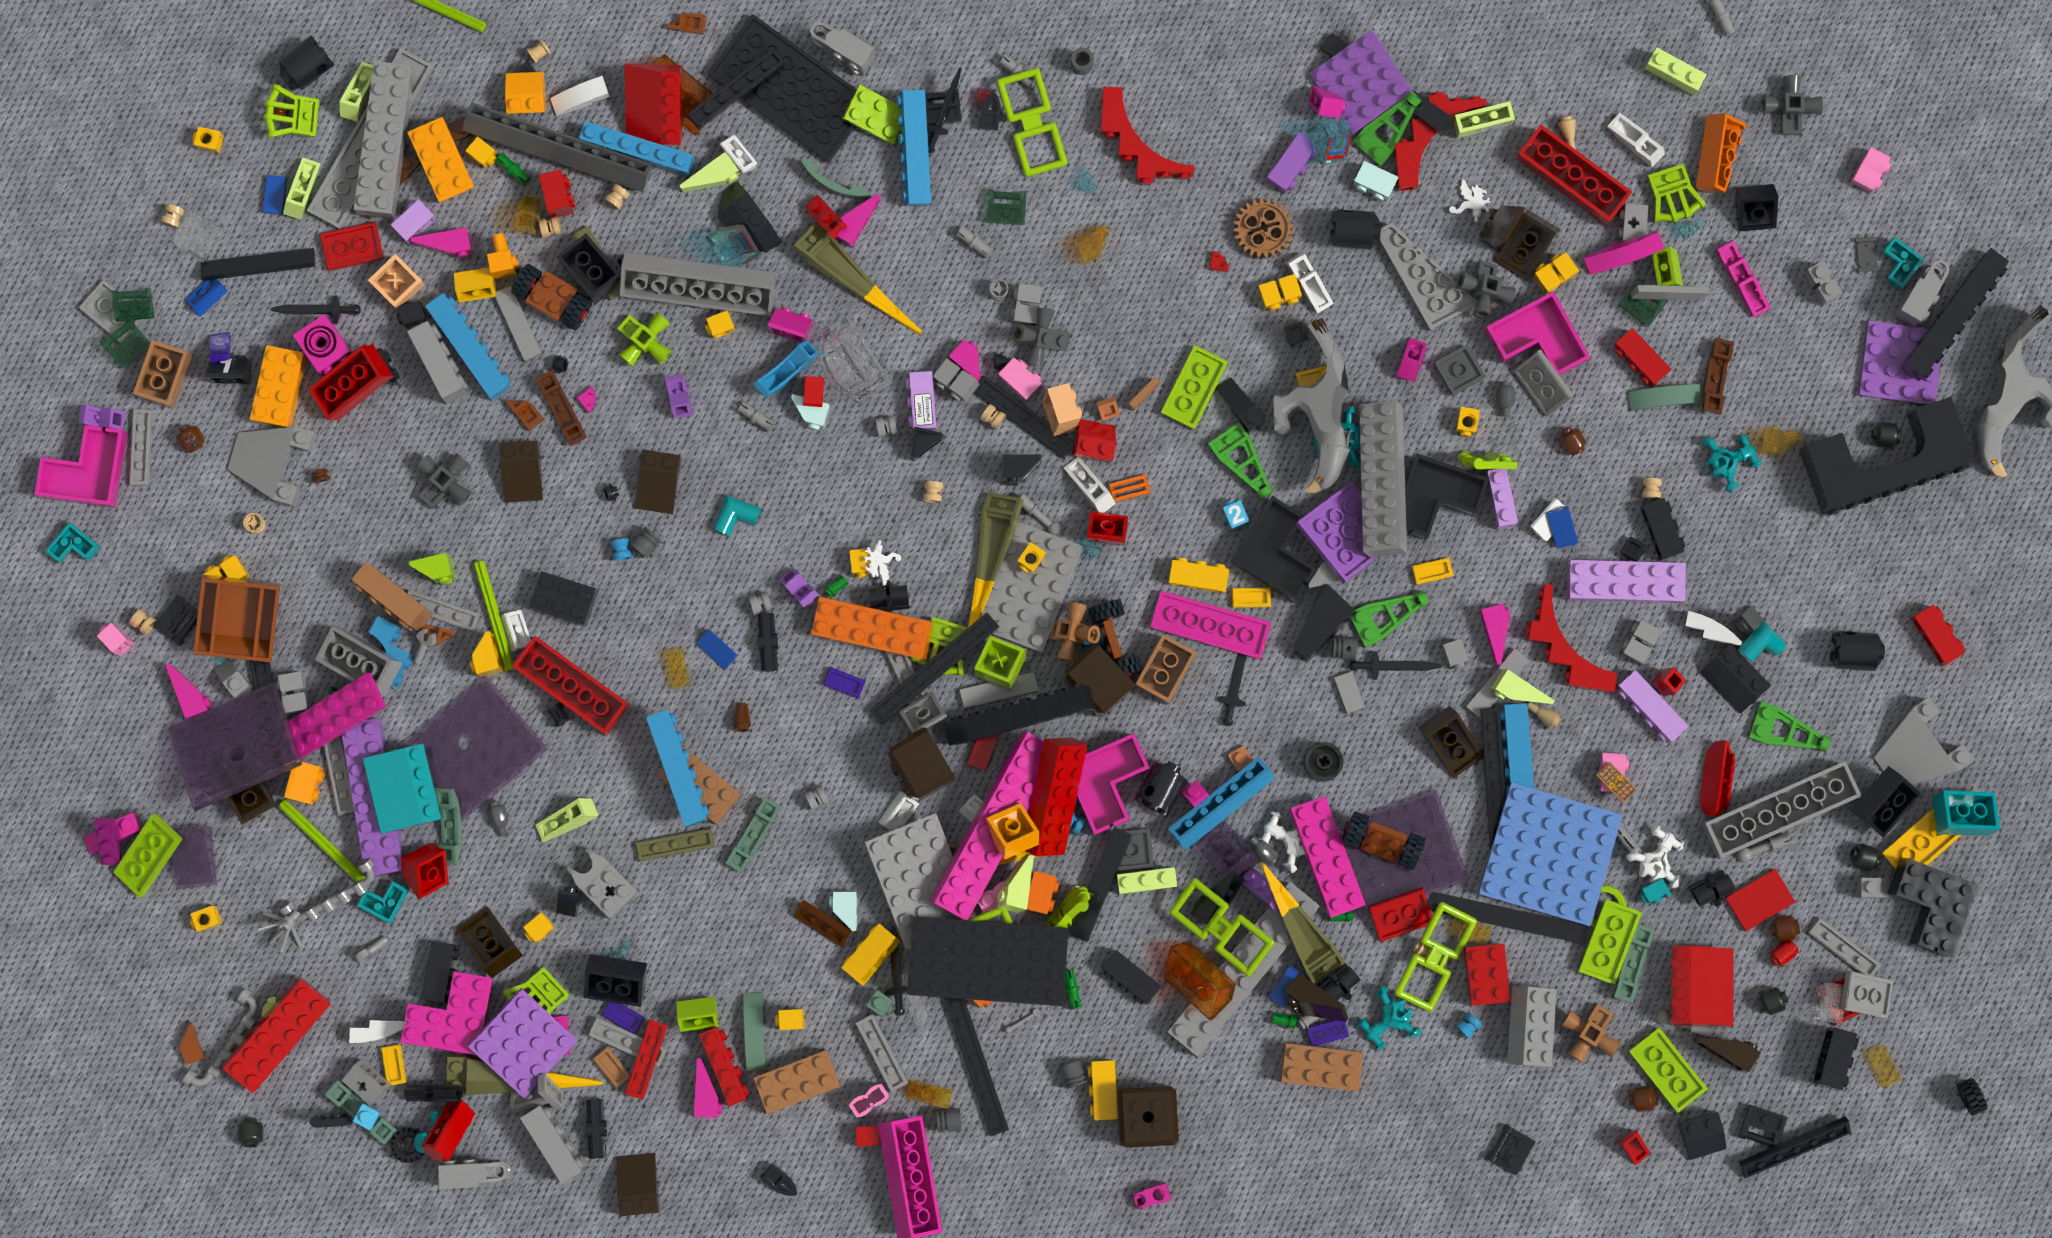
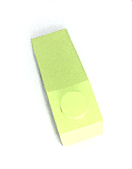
M361 62L339 101L340 117L356 122L360 119L369 99L373 65Z
M724 152L679 186L682 192L721 186L727 183L731 184L738 179L737 175L740 172L726 152Z
M302 157L286 199L283 214L302 220L320 163Z
M1502 669L1491 687L1495 691L1494 695L1502 700L1506 698L1548 704L1554 703L1553 699L1508 669Z
M578 798L537 823L536 827L542 842H546L585 825L599 815L592 799Z
M1027 854L1019 860L998 892L997 908L1015 913L1027 910L1034 855Z

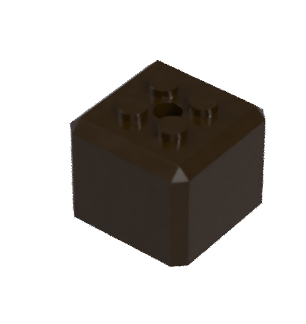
M1094 643L1065 670L1064 682L1068 685L1067 690L1072 689V685L1083 683V686H1090L1095 709L1091 711L1096 717L1106 716L1135 687L1133 681L1097 643Z
M926 727L889 749L888 756L892 762L890 767L895 776L900 775L902 779L899 782L905 793L909 791L913 800L922 801L956 781L953 772Z
M1172 1086L1121 1088L1117 1092L1119 1143L1125 1148L1171 1146L1179 1141L1176 1090ZM1146 1111H1150L1154 1115V1119L1150 1123L1144 1122L1142 1118Z

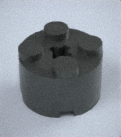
M1320 742L1313 745L1306 752L1303 760L1307 775L1318 782H1327L1334 779L1341 772L1344 764L1342 753L1338 747L1329 742ZM1323 757L1326 758L1325 761L1328 762V765L1326 764L1324 765V767H1322L1321 763L1319 762V760H1321Z

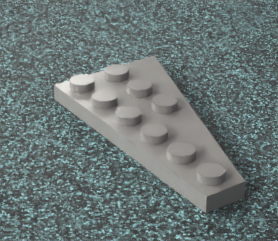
M1392 222L1381 228L1379 242L1430 331L1475 307L1477 299H1474L1467 290L1457 289L1456 281L1433 259H1430L1422 249L1410 241Z

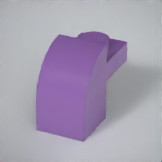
M684 374L666 376L665 383L674 419L693 415Z
M81 405L79 424L98 426L104 429L123 430L124 411Z
M793 567L779 579L803 607L811 604L818 596L817 592Z

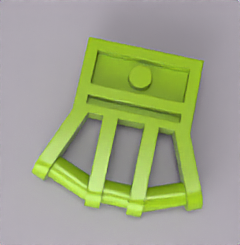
M273 84L271 87L272 92L264 104L266 114H264L263 119L269 132L267 133L268 138L285 134L315 137L319 99L294 95L281 86ZM281 94L293 101V103L287 104L275 101L278 95ZM274 108L292 111L291 117L274 115ZM273 121L289 123L291 125L290 128L276 131Z
M1684 164L1647 176L1655 199L1654 222L1672 221L1675 223L1681 218H1690L1699 208L1706 206L1705 201L1692 187ZM1683 190H1686L1695 200V203L1690 207L1687 204ZM1677 193L1682 211L1676 212L1671 194ZM1662 197H1665L1670 214L1660 213Z
M1463 450L1458 456V461L1461 464L1475 469H1517V461L1513 460L1511 456H1506V453L1494 454L1488 451L1485 455H1473L1469 451Z
M932 617L931 621H934L930 643H933L934 647L930 659L937 654L939 646L946 647L968 627ZM911 658L913 662L916 661L921 666L928 662L926 659ZM963 659L958 662V666L952 667L942 676L952 674L963 676Z
M1073 886L1061 904L1045 921L1046 925L1067 928L1068 923L1072 925V918L1080 911L1084 912L1088 909L1090 894L1087 888L1084 886Z
M544 967L526 983L502 992L503 996L509 1001L520 988L523 990L528 989L530 991L528 995L531 997L535 996L539 1000L538 1004L541 1007L544 1006L549 1014L570 996Z

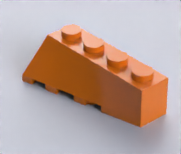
M1726 113L1706 116L1698 177L1696 179L1697 189L1705 193L1726 192L1732 173L1730 167L1736 161L1737 154L1735 151L1737 145H1741L1742 137L1740 135L1742 130L1746 129V123Z

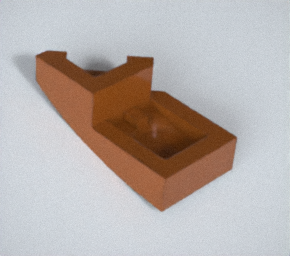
M681 13L678 19L672 24L669 23L667 25V29L704 35L707 16L705 14Z
M506 400V403L529 431L545 420L532 403L522 400V402Z
M425 624L422 628H428L427 640L430 634L436 633L437 641L434 646L452 637L456 632Z
M189 1022L179 1045L186 1065L205 1058L198 1041V1034L192 1022Z

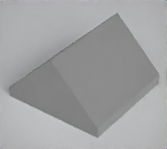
M933 692L899 711L912 735L925 727L929 729L947 718Z

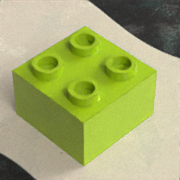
M989 636L974 668L976 677L1011 691L1027 658L1025 649Z

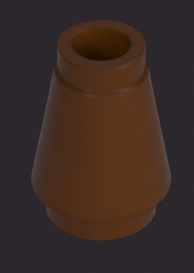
M747 703L736 704L732 724L736 732H748L749 727H751Z

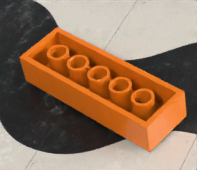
M819 597L811 634L914 658L926 659L934 621L827 597Z

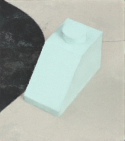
M792 394V401L805 424H808V428L814 430L824 429L830 405L823 402L822 407L803 406V397Z
M833 892V896H829V908H833V912L852 931H857V892Z

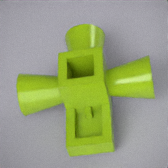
M656 312L648 327H646L629 314L617 330L633 344L618 355L633 367L642 351L645 354L650 352L659 365L663 364L671 355L672 350L659 344L656 335L668 327L670 323Z

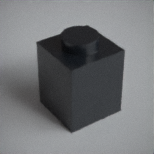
M419 300L397 307L399 311L396 314L399 324H403L405 328L428 321L422 303Z

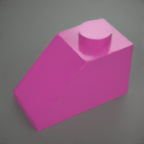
M1312 86L1308 104L1318 115L1340 119V115L1345 109L1343 98L1339 94L1318 86Z
M1409 338L1396 376L1415 382L1427 347L1426 343Z
M963 340L949 355V360L960 367L961 370L976 378L979 383L978 347L972 341L967 342Z

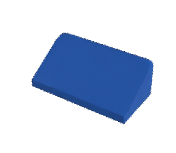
M217 279L206 280L185 301L199 316H202L228 290Z
M1562 506L1547 512L1555 547L1562 548L1577 544L1578 539L1570 509Z
M710 629L697 643L700 648L725 670L738 657Z

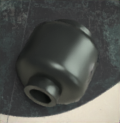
M1879 422L1876 428H1872L1871 439H1874L1875 445L1893 448L1900 442L1901 429H1898L1896 424Z
M1861 843L1856 848L1853 847L1850 852L1852 865L1859 869L1871 871L1879 865L1881 856L1878 850L1872 846Z
M1778 987L1762 991L1761 997L1758 998L1763 1013L1767 1012L1769 1015L1784 1011L1786 1009L1785 1003L1789 1002L1785 991L1781 992Z
M246 1118L245 1121L238 1125V1142L243 1147H257L263 1141V1124L258 1122L256 1118Z

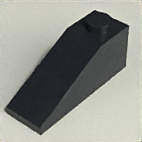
M1232 378L1216 387V390L1248 435L1265 423V419Z
M1232 872L1210 890L1230 906L1244 881V877ZM1203 894L1194 904L1190 914L1207 925L1219 906Z

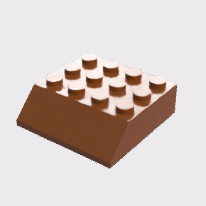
M202 575L193 654L272 663L281 583Z

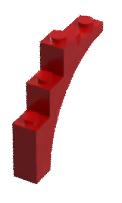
M1103 87L1101 135H1105V138L1108 139L1120 136L1119 158H1122V161L1133 162L1134 159H1137L1136 182H1140L1141 185H1151V182L1155 183L1156 175H1159V178L1162 179L1178 176V179L1189 180L1190 177L1194 176V166L1168 160L1152 151L1141 141L1127 118L1123 103L1122 87Z
M1433 92L1427 98V100L1453 118L1457 114L1487 106L1486 98H1481V96H1473L1469 100L1452 98L1451 101H1448V94ZM1414 117L1415 119H1412L1410 123L1412 142H1409L1408 139H1402L1399 143H1395L1394 157L1396 176L1398 177V191L1417 190L1421 157L1432 137L1438 132L1418 117Z
M1544 584L1543 588H1539L1538 599L1541 600L1540 607H1536L1535 618H1538V621L1531 620L1529 625L1526 624L1524 636H1527V641L1549 644V647L1545 648L1544 653L1547 664L1569 667V670H1566L1564 675V681H1567L1566 686L1614 693L1617 673L1601 669L1589 663L1567 643L1554 615L1552 603L1553 585Z

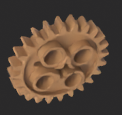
M1260 198L1259 203L1253 199L1252 206L1246 203V210L1244 208L1239 210L1242 215L1236 214L1235 216L1239 221L1233 222V225L1238 227L1233 229V233L1238 234L1234 240H1240L1238 247L1244 246V253L1249 250L1250 257L1255 253L1257 254V259L1264 255L1265 260H1267L1268 254L1275 258V252L1281 255V248L1287 250L1288 246L1286 243L1292 242L1288 236H1294V232L1290 231V229H1293L1295 225L1289 224L1293 217H1287L1290 211L1283 212L1284 205L1278 207L1277 200L1271 204L1270 198H1268L1266 203H1264L1263 198ZM1266 213H1272L1274 215V219L1272 221H1268L1265 219L1264 215ZM1254 219L1257 225L1250 227L1246 221ZM1277 222L1280 223L1278 226L1276 225V226L1268 227V226L1273 225L1274 223H1277ZM1261 225L1268 227L1266 232L1259 230ZM1274 230L1279 231L1281 236L1273 238L1271 232ZM1257 231V232L1253 233L1252 235H1248V232ZM1261 237L1263 243L1255 244L1253 238Z

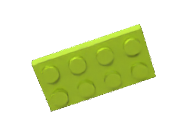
M1194 345L1160 414L1195 430L1228 361Z
M152 814L113 873L139 898L144 897L182 841V838L157 814Z
M1604 899L1578 971L1615 985L1642 912Z
M1659 1027L1628 1051L1676 1113H1679L1708 1090Z

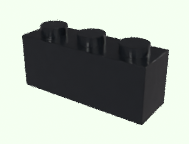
M1665 498L1642 505L1640 509L1659 560L1662 561L1682 554L1685 543L1683 538H1679L1677 533L1679 527L1676 520L1672 519L1670 514L1672 508L1669 501L1666 502Z
M431 941L421 999L447 1003L451 989L450 981L453 978V973L456 972V969L453 968L454 960L457 961L459 956V949H456L457 945Z
M1117 950L1102 967L1104 970L1102 974L1109 980L1113 978L1119 982L1117 986L1126 993L1128 990L1134 994L1133 999L1141 1005L1143 1003L1147 1005L1162 987Z

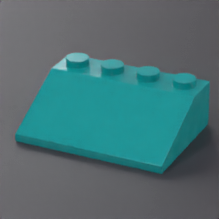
M423 744L362 759L380 834L433 823L441 819Z

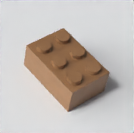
M151 340L133 394L138 398L174 409L193 355L188 351Z
M1163 634L1138 678L1135 687L1169 704L1197 652Z

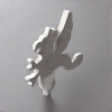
M1462 180L1459 187L1460 195L1466 201L1460 205L1459 209H1456L1454 206L1450 207L1449 212L1461 214L1465 209H1472L1474 222H1478V218L1481 216V209H1484L1487 213L1491 209V207L1484 205L1485 203H1490V198L1483 200L1482 197L1484 195L1482 193L1487 194L1486 190H1482L1478 185H1475V188L1472 187L1470 190L1465 180Z
M878 540L877 544L874 545L873 552H871L869 547L864 550V552L869 554V557L864 556L863 562L870 561V564H868L869 568L865 566V570L871 574L872 578L880 576L882 586H885L889 579V571L884 563L890 562L893 557H895L896 561H900L901 556L896 553H890L887 556L882 555L883 546L881 545V540Z

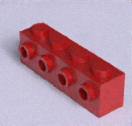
M715 1027L699 1034L728 1106L730 1107L747 1100V1095L750 1093L746 1084H742L740 1080L742 1073L739 1066H735L732 1059L735 1057L731 1047L727 1048L725 1041L727 1037L724 1030Z

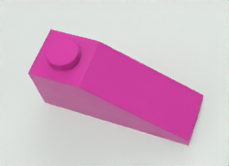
M874 195L843 215L841 220L848 227L845 230L842 229L837 234L838 237L836 239L852 248L881 200L880 195Z
M467 227L410 237L413 245L457 256V258H466L469 256L468 254L473 253Z
M1504 603L1479 611L1495 666H1499L1502 663L1509 624L1508 619L1510 618L1509 609L1504 607Z
M166 664L165 666L185 719L191 720L211 712L209 707L212 705L209 697L205 696L173 665Z
M132 812L115 820L119 842L138 835L143 828L137 813ZM95 831L84 836L90 854L99 852Z
M697 1058L694 1117L718 1118L719 1114H722L723 1102H719L718 1093L703 1059Z

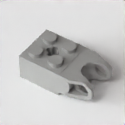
M814 22L810 28L811 39L814 45L832 56L835 63L841 66L845 64L850 67L849 71L857 76L859 74L864 76L876 58L875 49L844 29L838 31L823 22ZM818 26H821V27L824 28V29H816V30L814 31V29H815L816 27H818ZM818 33L824 34L821 37L817 36Z
M1940 259L1928 267L1922 276L1911 285L1893 317L1912 327L1925 322L1930 314L1928 309L1932 305L1934 306L1940 297L1937 294L1949 274V264ZM1937 264H1941L1945 267L1944 274L1943 269L1937 267Z
M588 847L585 851L592 860L591 870L584 874L575 871L571 866L567 870L572 875L575 884L609 919H613L639 891L605 857L597 855ZM609 887L611 889L612 887L615 888V890L613 891L615 895L613 897L612 895H609V897L607 896V889Z
M466 1159L458 1164V1160L443 1161V1165L438 1166L439 1189L473 1188L484 1186V1183L503 1181L511 1176V1166L505 1162H478V1159ZM498 1166L502 1167L504 1170V1174L502 1177H499L496 1174V1169Z

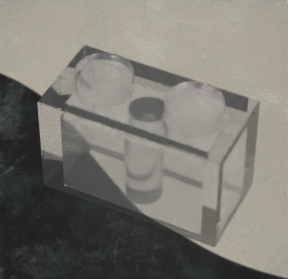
M1821 982V985L1817 986L1816 996H1818V1003L1814 1005L1813 1009L1815 1020L1842 1024L1844 1010H1841L1840 1007L1844 985Z

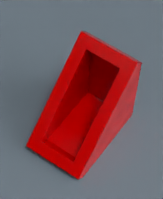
M805 376L802 378L803 406L822 407L825 377Z
M1631 1129L1616 1141L1635 1165L1651 1154L1636 1130Z

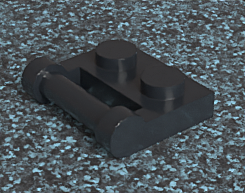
M959 89L955 91L954 103H951L943 124L962 122ZM948 91L925 92L927 125L936 124L943 104L928 105L927 101L945 99Z
M177 595L153 626L181 646L184 643V638L197 623L198 610ZM189 612L192 613L193 616L176 636L174 631Z
M1749 1104L1738 1138H1747L1772 1148L1779 1145L1787 1117ZM1751 1125L1774 1133V1136L1771 1139L1748 1131L1749 1126Z
M346 1114L331 1115V1119L321 1115L312 1117L310 1125L313 1128L352 1125L351 1117H346Z
M1505 1124L1502 1128L1504 1131L1486 1158L1517 1175L1536 1141ZM1511 1134L1515 1138L1501 1160L1498 1156Z

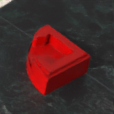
M1212 251L1209 270L1228 272V263L1220 253Z

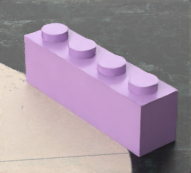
M1636 670L1616 687L1619 690L1617 692L1619 696L1631 702V708L1637 714L1641 713L1645 717L1644 722L1650 728L1654 727L1659 732L1657 735L1663 742H1673L1689 727Z

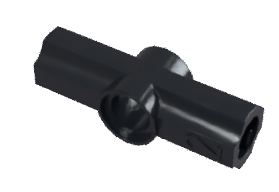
M761 613L757 617L761 671H778V637L775 631L774 613Z
M408 1084L406 1089H404V1097L407 1102H461L463 1089L461 1085Z
M604 1099L586 1100L587 1121L585 1128L586 1138H588L589 1159L606 1158L605 1137H607V1129L605 1128H607L606 1120H604Z

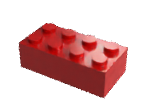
M361 345L308 390L327 421L340 420L390 380L393 375L374 345Z

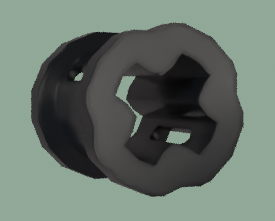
M561 703L552 706L546 711L554 720L556 728L571 720L563 711Z

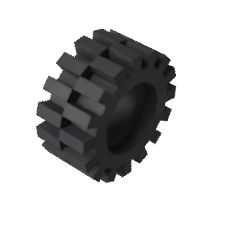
M1972 1077L1956 1085L1961 1101L1971 1116L1988 1109L1987 1102L1984 1099L1985 1096L1982 1094L1978 1083Z
M411 1127L403 1128L393 1135L394 1137L390 1141V1148L395 1159L403 1163H412L421 1159L425 1153L418 1152L416 1148L413 1152L406 1153L401 1147V1143L405 1138L409 1137L415 1140L416 1135L421 1133L420 1130Z

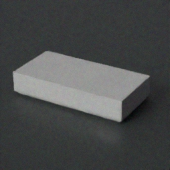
M1353 672L1334 677L1346 713L1349 714L1365 708Z

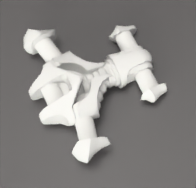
M1272 811L1270 812L1272 815L1270 822L1264 825L1262 839L1258 838V840H1264L1268 843L1271 836L1276 840H1283L1287 851L1286 854L1289 857L1287 863H1284L1282 866L1286 867L1290 873H1294L1297 871L1295 866L1296 857L1299 858L1305 855L1296 828L1292 829V831L1284 830L1283 826H1278L1277 823L1282 816L1279 812Z
M1657 825L1651 831L1653 836L1660 838L1657 843V849L1651 853L1644 852V854L1638 853V848L1634 847L1626 855V858L1629 862L1634 860L1640 862L1639 876L1643 878L1647 874L1650 875V883L1665 877L1669 881L1668 886L1670 888H1677L1680 875L1674 876L1669 871L1671 867L1667 860V853L1671 851L1672 846L1676 848L1677 852L1682 850L1684 841L1681 840L1679 842L1672 833L1663 832L1660 830V826Z

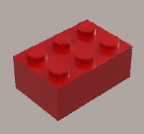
M1496 944L1464 948L1470 1006L1511 1002L1505 945Z

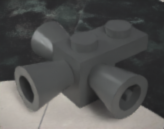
M1799 75L1783 77L1786 93L1781 99L1766 95L1763 97V114L1781 111V135H1801L1802 114L1804 112L1822 114V96L1805 99V93H1799L1802 76Z
M1482 260L1477 262L1475 277L1465 271L1459 274L1456 288L1473 291L1472 297L1478 299L1472 313L1474 316L1490 318L1491 301L1496 298L1507 305H1511L1515 298L1516 289L1515 287L1501 286L1502 278L1496 277L1497 265Z
M1037 307V326L1027 324V327L1022 324L1014 326L1012 331L1013 341L1033 345L1026 361L1027 364L1044 367V348L1067 351L1070 332L1048 328L1055 310Z
M455 453L447 469H445L442 465L438 467L429 454L426 455L419 462L416 469L430 476L429 480L431 482L418 496L433 509L448 493H450L459 506L463 505L471 496L472 491L457 484L459 480L455 476L469 467L470 464L459 454Z

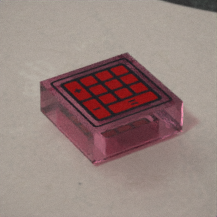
M977 86L973 106L982 108L988 95L993 91L995 92V90Z

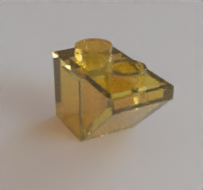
M521 196L516 211L514 227L518 234L536 235L541 198Z
M1101 225L1095 228L1093 233L1089 235L1085 233L1076 238L1077 241H1074V247L1083 265L1101 257L1110 232L1109 226L1103 227Z
M1769 426V428H1765L1762 432L1759 453L1778 457L1802 441L1804 436L1799 435V432L1794 430L1783 432L1778 427Z
M910 1080L906 1099L948 1109L953 1090Z

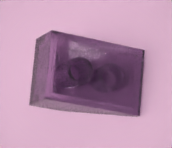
M1225 820L1194 843L1223 879L1232 872L1243 877L1251 867H1255L1260 862L1254 851Z
M202 826L174 830L182 838V841L172 854L178 889L217 885L212 827Z

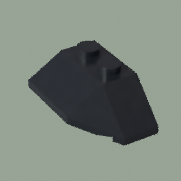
M738 181L722 192L717 217L725 228L739 227L743 229L754 246L755 251L767 253L782 242L765 215ZM738 229L727 230L728 232H729V231H739V232L741 233V235L743 236L744 240L746 241L747 245L749 246L748 249H749V250L751 249V246L749 245L748 241L746 240V238H745V236H744V234L742 233L741 230H738ZM738 232L729 233L740 248H747Z

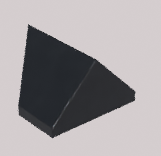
M914 426L912 460H917L944 439V435L940 432Z

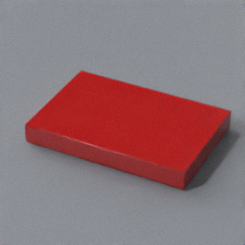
M376 222L320 234L328 272L384 259Z
M1776 869L1725 898L1744 931L1753 928L1795 903Z
M1423 887L1368 906L1380 942L1426 927L1432 918Z

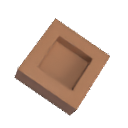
M1114 396L1096 402L1102 421L1120 415Z
M1244 745L1227 755L1237 772L1253 761Z

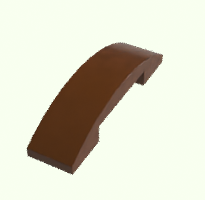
M1715 338L1704 378L1702 411L1718 415L1722 414L1725 398L1723 396L1725 378L1734 346L1732 341Z
M553 370L535 378L569 445L572 446L586 439L587 436Z

